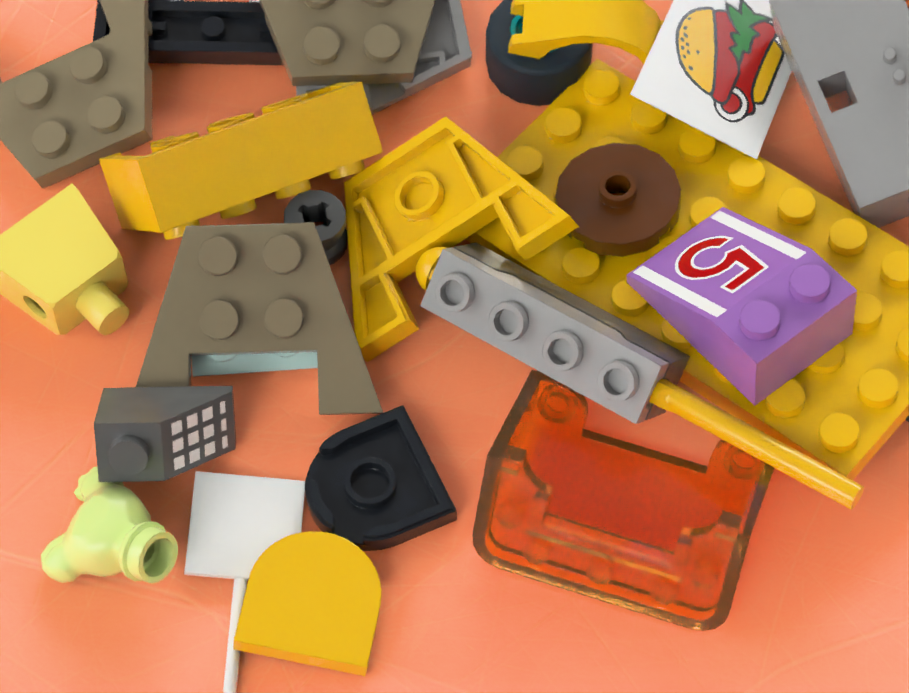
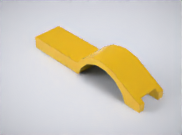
M513 0L510 14L523 16L522 33L512 34L508 43V53L540 59L552 50L571 44L598 43L621 48L638 57L644 64L664 20H660L657 12L643 0Z

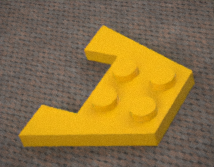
M446 116L344 182L354 332L364 360L369 362L419 330V326L398 282L416 271L419 258L427 250L434 247H454L495 219L500 218L516 251L527 261L579 227L570 215Z

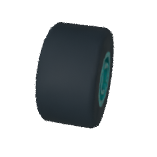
M503 0L491 13L486 29L485 61L489 78L502 94L518 103L535 106L549 105L567 87L576 83L592 63L593 43L571 44L550 51L540 59L508 53V43L512 34L522 33L523 16L510 14L513 0Z

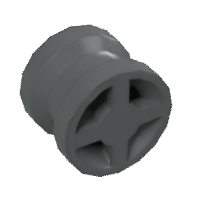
M308 190L290 200L284 210V223L323 222L322 225L316 226L329 264L336 263L343 257L348 247L346 211L342 202L334 194L323 190Z

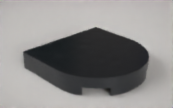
M403 405L345 428L330 436L319 447V452L313 459L306 476L305 493L310 515L322 532L335 534L351 541L363 551L388 549L457 521V510Z

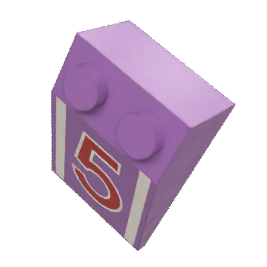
M725 207L720 208L627 274V283L754 406L845 340L853 332L857 290L811 248Z

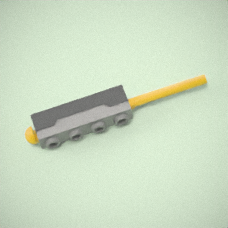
M478 243L455 246L454 248L434 247L424 252L419 258L416 265V278L419 285L426 291L420 304L422 308L634 424L664 414L666 410L673 412L851 510L859 502L864 486L679 387L678 383L690 358L684 352Z

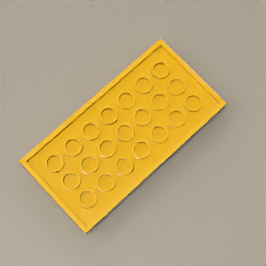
M597 58L576 83L567 87L497 158L556 204L555 195L559 176L572 159L590 148L606 144L640 145L658 153L675 170L681 187V204L678 222L670 232L669 228L666 234L659 237V244L648 251L624 257L598 255L585 249L584 243L577 240L573 235L572 239L566 235L525 261L516 251L500 218L495 219L465 240L470 243H478L689 355L690 358L680 378V382L727 413L854 480L909 416V246L759 155L756 160L630 95L636 81ZM621 192L612 193V195H623V194H625V193H621ZM722 207L811 248L857 290L852 334L755 406L627 283V274Z

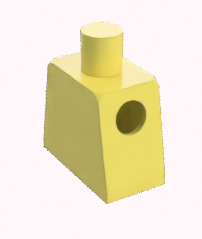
M73 184L67 186L0 234V295L54 334H67L86 319L101 335H109L125 323L129 316V308L117 297L125 291L129 284L123 258L79 190Z

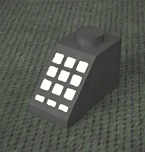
M233 386L103 388L94 420L99 482L166 481L235 450L236 427Z

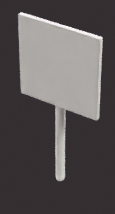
M195 471L184 575L234 579L223 693H236L240 651L233 649V640L247 587V580L255 562L269 546L286 536L302 532L305 481Z

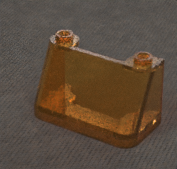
M532 369L487 454L472 532L473 546L478 555L486 563L498 569L688 629L706 631L716 629L722 625L732 608L776 468L722 439L717 442L710 456L708 466L587 430L585 426L588 417V402L585 396Z

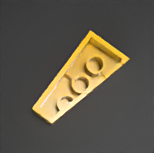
M362 82L336 83L266 105L261 108L263 115L254 117V113H246L210 123L206 127L208 134L200 137L198 132H192L176 137L172 135L150 142L152 153L146 156L121 155L119 152L100 158L99 161L121 228L157 233L163 232L166 240L183 236L186 226H200L198 219L219 212L221 219L240 216L255 210L257 206L254 199L274 192L276 199L291 197L310 190L312 187L309 179L329 172L330 179H338L364 170L363 159L383 153Z

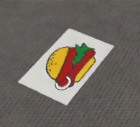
M673 0L630 95L757 160L792 72L773 27L769 0Z

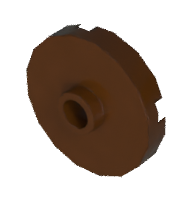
M611 143L590 148L570 161L559 176L555 201L556 205L570 215L579 226L567 234L571 239L573 235L577 240L584 243L585 249L598 255L624 257L648 251L659 244V237L666 234L669 228L670 232L672 231L679 218L681 187L675 170L658 153L640 145ZM616 192L625 193L623 195H612V193Z

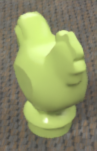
M93 467L88 473L80 476L78 487L74 494L77 499L84 502L75 513L66 532L49 542L41 553L42 570L47 576L60 583L72 582L81 574L107 577L122 572L125 577L133 581L157 583L163 580L171 572L177 560L178 544L176 538L167 532L164 526L151 521V515L140 498L130 489L126 488L123 482H99L97 467Z

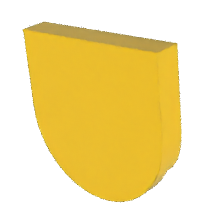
M300 532L278 540L260 555L251 570L233 640V649L366 676L381 604L380 579L372 561L351 541L327 532Z

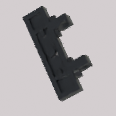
M97 0L93 41L110 33V27L100 0ZM148 0V18L152 23V35L148 36V63L283 65L265 21V14L259 0H249L248 2Z

